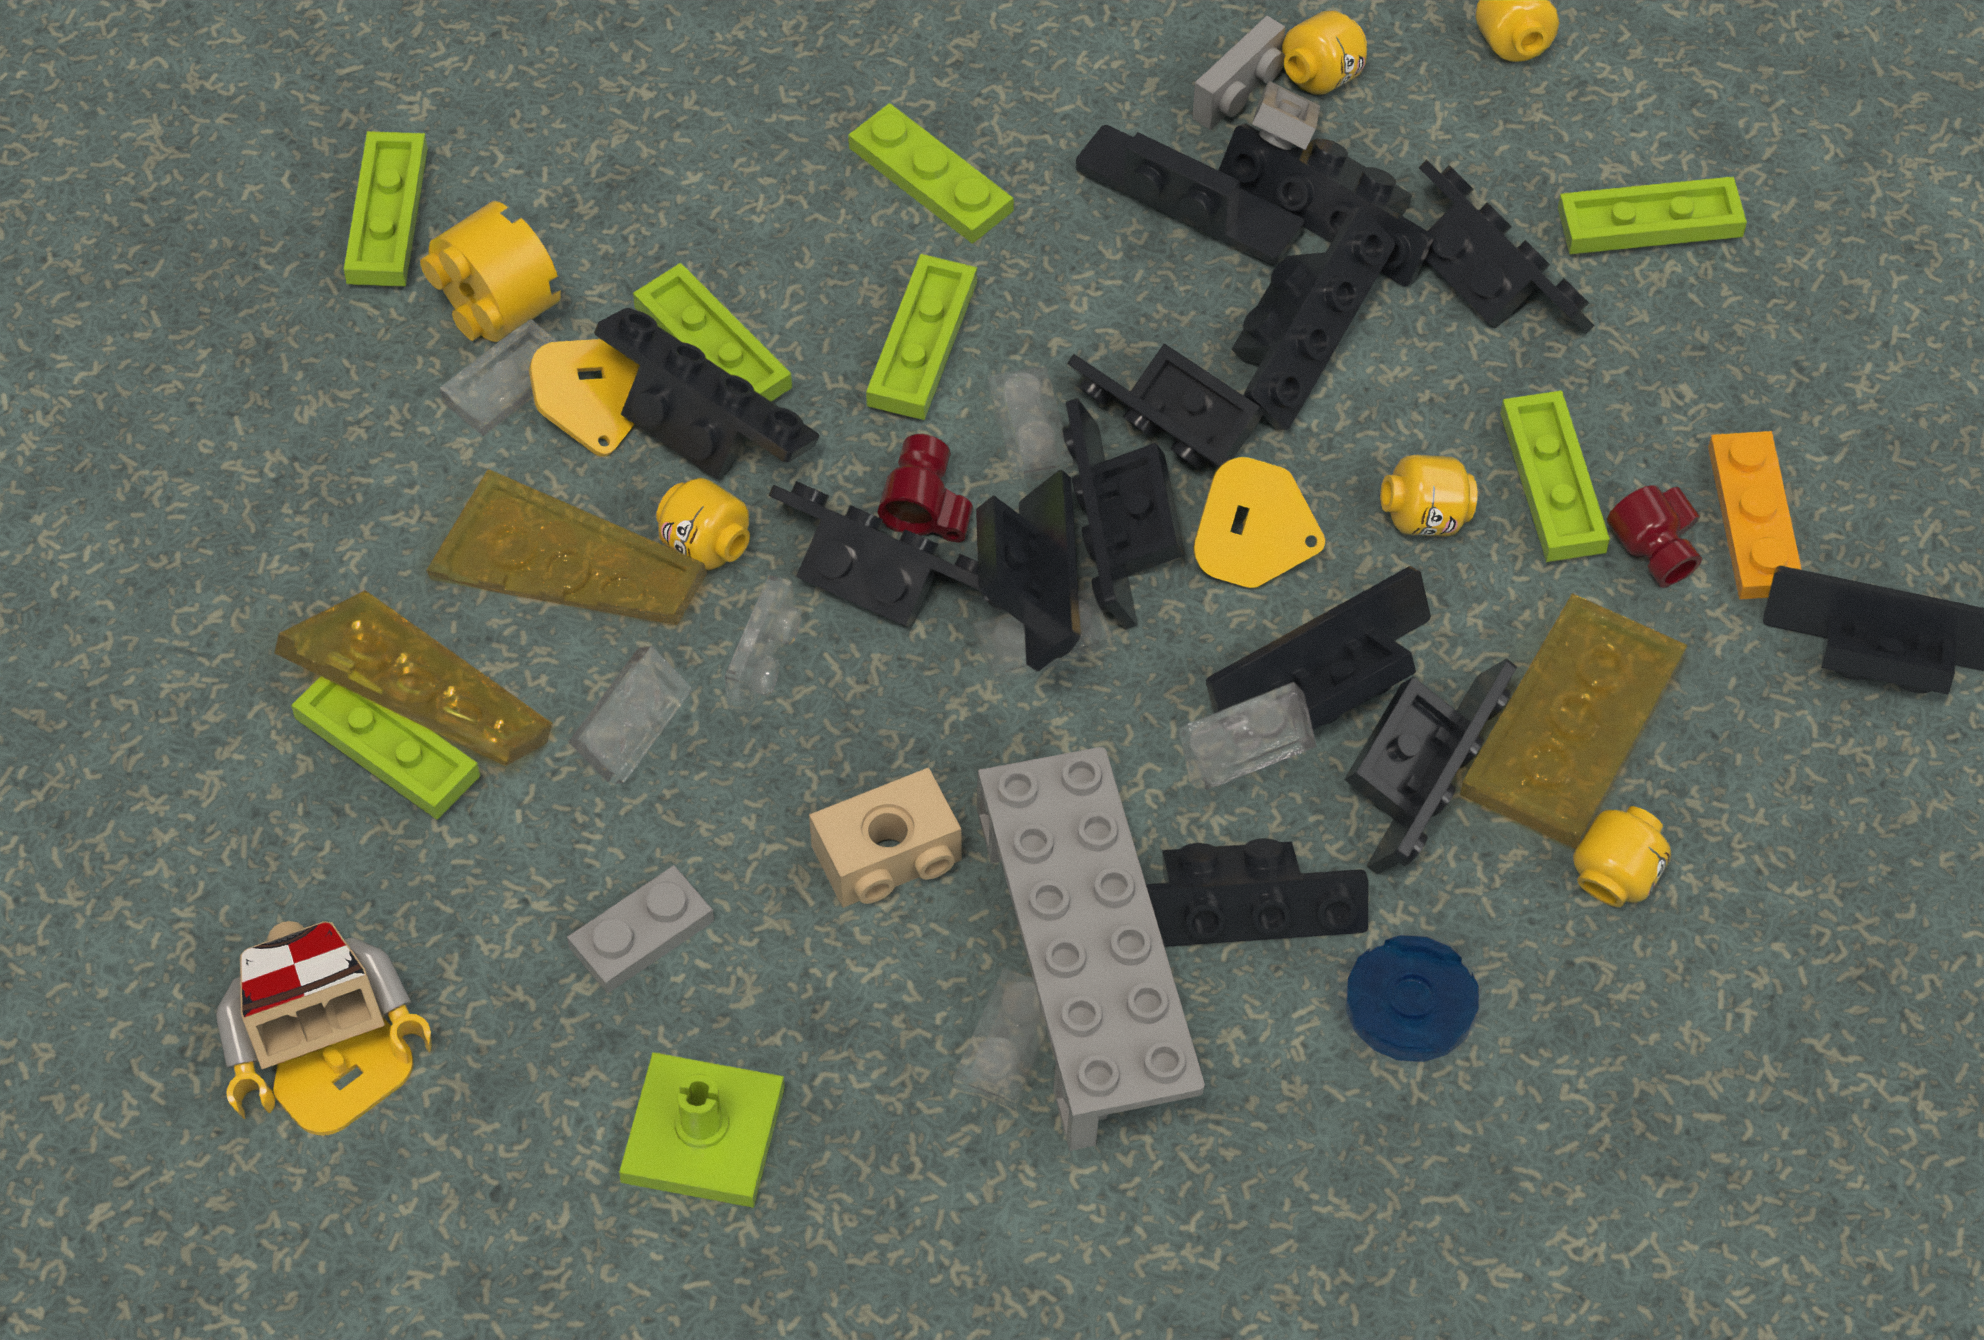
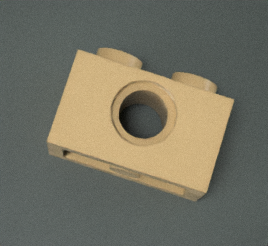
M929 767L809 814L811 846L842 908L859 901L865 904L877 902L888 896L896 886L919 877L925 880L937 878L949 871L954 863L962 860L961 827ZM888 839L901 842L894 847L877 845L878 842Z

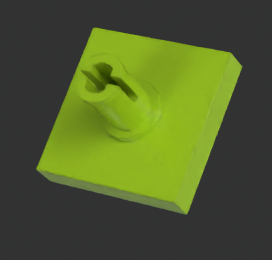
M652 1052L619 1171L621 1183L754 1208L785 1088L784 1076Z

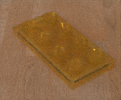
M1572 593L1462 781L1460 795L1577 849L1684 660L1688 645Z

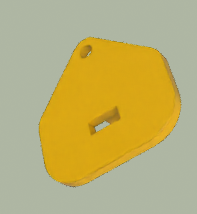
M601 339L547 343L536 351L529 366L535 406L540 414L595 455H610L635 425L622 416L621 412L640 365ZM601 371L602 378L579 380L578 372ZM598 439L606 440L608 446H601Z
M1248 457L1230 459L1217 469L1210 485L1193 545L1195 560L1207 575L1240 586L1255 588L1323 550L1325 546L1324 534L1292 474L1288 470ZM1238 505L1249 508L1247 516L1243 521L1241 535L1230 532ZM1309 535L1316 538V544L1313 547H1308L1305 543Z
M383 1018L385 1025L277 1064L273 1087L275 1098L303 1130L315 1135L337 1133L391 1095L408 1080L413 1069L411 1049L406 1041L401 1038L400 1042L407 1053L408 1063L405 1064L396 1059L391 1048V1025L385 1018ZM358 1067L363 1074L339 1091L334 1083Z

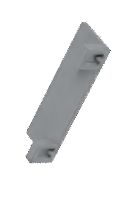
M1097 747L978 770L976 810L991 864L1001 862L1056 1060L1053 1093L1069 1151L1096 1146L1098 1121L1107 1119L1108 1114L1202 1095L1205 1083L1106 749Z

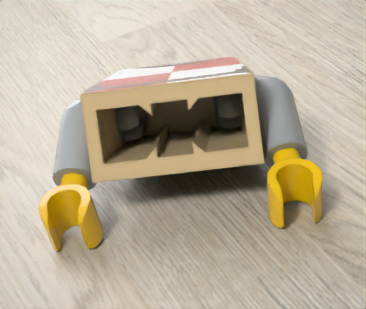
M292 921L281 922L274 926L269 932L267 942L247 948L240 955V976L231 982L216 1012L226 1067L234 1068L235 1077L227 1087V1099L243 1119H245V1112L242 1107V1100L252 1090H260L261 1103L268 1113H271L275 1106L273 1091L255 1072L254 1063L256 1062L260 1063L261 1069L268 1068L385 1025L382 1017L387 1015L392 1022L390 1029L391 1048L393 1055L398 1061L405 1064L408 1063L407 1053L400 1042L401 1038L405 1035L416 1034L424 1040L425 1047L429 1053L432 1047L429 1024L423 1017L409 1013L406 1006L411 1003V1000L387 953L357 938L343 939L332 922L323 921L306 928Z

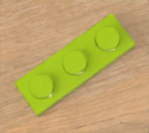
M890 103L848 134L849 149L972 244L1014 211V198Z
M367 131L343 269L347 284L406 286L428 150L425 133Z
M1734 176L1560 193L1558 212L1569 254L1738 238L1744 236L1747 224Z
M924 254L919 255L866 391L868 407L925 420L976 287L977 267Z
M682 263L677 264L633 292L634 307L638 311L651 316L656 321L657 326L681 342L699 348L708 360L729 374L747 380L756 392L769 401L775 400L792 388L791 372Z
M1562 390L1503 399L1500 415L1546 562L1607 553L1610 538Z
M334 663L291 705L296 720L436 820L480 777L476 761L337 663Z

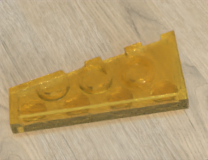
M487 469L426 570L430 579L674 625H678L707 575L703 562L490 469Z
M366 590L278 634L274 654L504 766L513 763L548 742L552 722Z

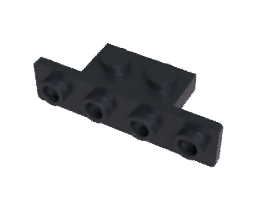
M1246 123L1235 128L1218 171L1239 180L1241 189L1303 218L1304 227L1331 243L1352 208H1365L1395 241V247L1383 266L1381 273L1405 287L1415 282L1432 244L1433 235L1402 216L1406 212L1413 194L1397 186L1396 179L1391 174L1378 168L1363 166L1348 157V151L1342 145L1328 139L1317 138L1309 142L1306 150L1298 146L1291 150H1286L1264 140L1259 135L1260 131Z
M1102 125L1076 158L1077 171L1272 265L1279 263L1303 231V218L1241 189L1239 180L1139 132L1132 137L1109 125Z
M1426 159L1418 167L1454 203L1428 230L1433 235V241L1425 260L1494 328L1500 326L1537 287L1586 334L1595 326L1581 312L1589 302L1565 278L1556 286L1542 273L1550 264L1526 240L1516 248L1504 236L1512 226L1488 202L1478 210L1467 200L1466 197L1474 189L1450 165L1440 173Z
M1363 207L1350 210L1326 252L1289 255L1275 267L1271 274V283L1258 305L1246 316L1243 322V330L1232 347V351L1243 362L1247 364L1261 363L1248 384L1244 396L1265 411L1263 416L1277 430H1288L1293 424L1395 247V241Z
M624 308L598 322L594 334L640 365L621 415L715 479L721 478L731 470L745 436L781 461L787 463L816 446L820 435L805 425L799 415L789 409L778 407L754 390V387L747 380L729 374L708 360L699 348L681 342L657 326L656 321L648 314L631 308Z
M1165 343L1131 391L1075 354L1067 362L1081 376L1075 386L1104 406L1111 397L1126 406L1128 409L1123 418L1151 438L1160 429L1176 441L1170 450L1199 470L1206 461L1219 468L1226 461L1233 459L1265 414V411L1260 406Z
M1074 398L1066 401L1069 424L1063 426L1062 431L1067 449L1078 465L1079 474L1072 476L1073 489L1080 506L1087 512L1089 524L1082 527L1083 541L1091 559L1097 564L1099 576L1092 578V589L1103 613L1111 611L1126 630L1138 625L1128 576L1186 555L1164 452L1156 442L1105 460L1099 426L1079 398Z
M1061 469L1021 499L1019 502V513L994 495L976 509L979 592L992 607L998 610H1005L1024 624L1026 665L1036 672L1043 669L1056 658L1066 656L1081 638L1071 476Z
M795 481L791 492L776 485H773L768 496L821 519L796 577L910 628L915 623L937 571L979 590L978 561L959 553L955 564H952L934 556L938 543L904 529L900 540L879 531L884 519L852 505H849L844 516L825 507L829 495L798 481Z
M1408 566L1209 676L1206 679V686L1217 726L1224 732L1229 733L1278 706L1313 731L1322 725L1334 722L1343 713L1374 696L1387 692L1393 685L1415 674L1416 669L1412 652L1394 640L1427 623L1431 618L1421 572L1412 566Z
M1777 566L1774 570L1763 622L1767 626L1824 637L1821 668L1833 670L1840 676L1852 680L1871 678L1898 684L1901 688L1914 693L1933 691L1949 695L1954 678L1955 665L1984 671L1983 607L1785 566Z
M1507 658L1480 673L1475 678L1457 711L1414 676L1400 684L1344 779L1393 818V821L1367 863V867L1376 874L1398 863L1402 866L1408 865L1425 846L1428 836L1423 832L1430 818L1439 814L1452 799L1456 786L1451 781L1459 768L1466 766L1478 753L1484 742V738L1479 733L1485 722L1495 717L1510 698L1511 690L1506 686L1517 666Z
M1261 838L1251 840L1245 845L1214 847L1206 843H1191L1180 849L1162 850L1165 883L1146 884L1164 947L1364 933L1368 930L1369 880L1366 872L1362 869L1301 873L1292 841L1278 842L1273 839Z

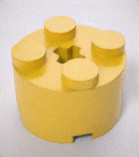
M498 201L488 203L432 239L429 244V254L420 260V266L425 277L436 289L444 291L455 308L452 311V317L457 328L470 341H474L482 336L489 341L499 342L557 304L561 298V290L551 293L549 282L558 277L544 245L522 218L511 223L500 214L509 207Z

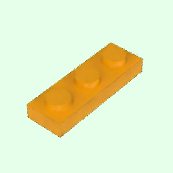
M1772 431L1713 434L1709 441L1708 450L1739 599L1768 598L1774 570L1777 566L1802 570Z

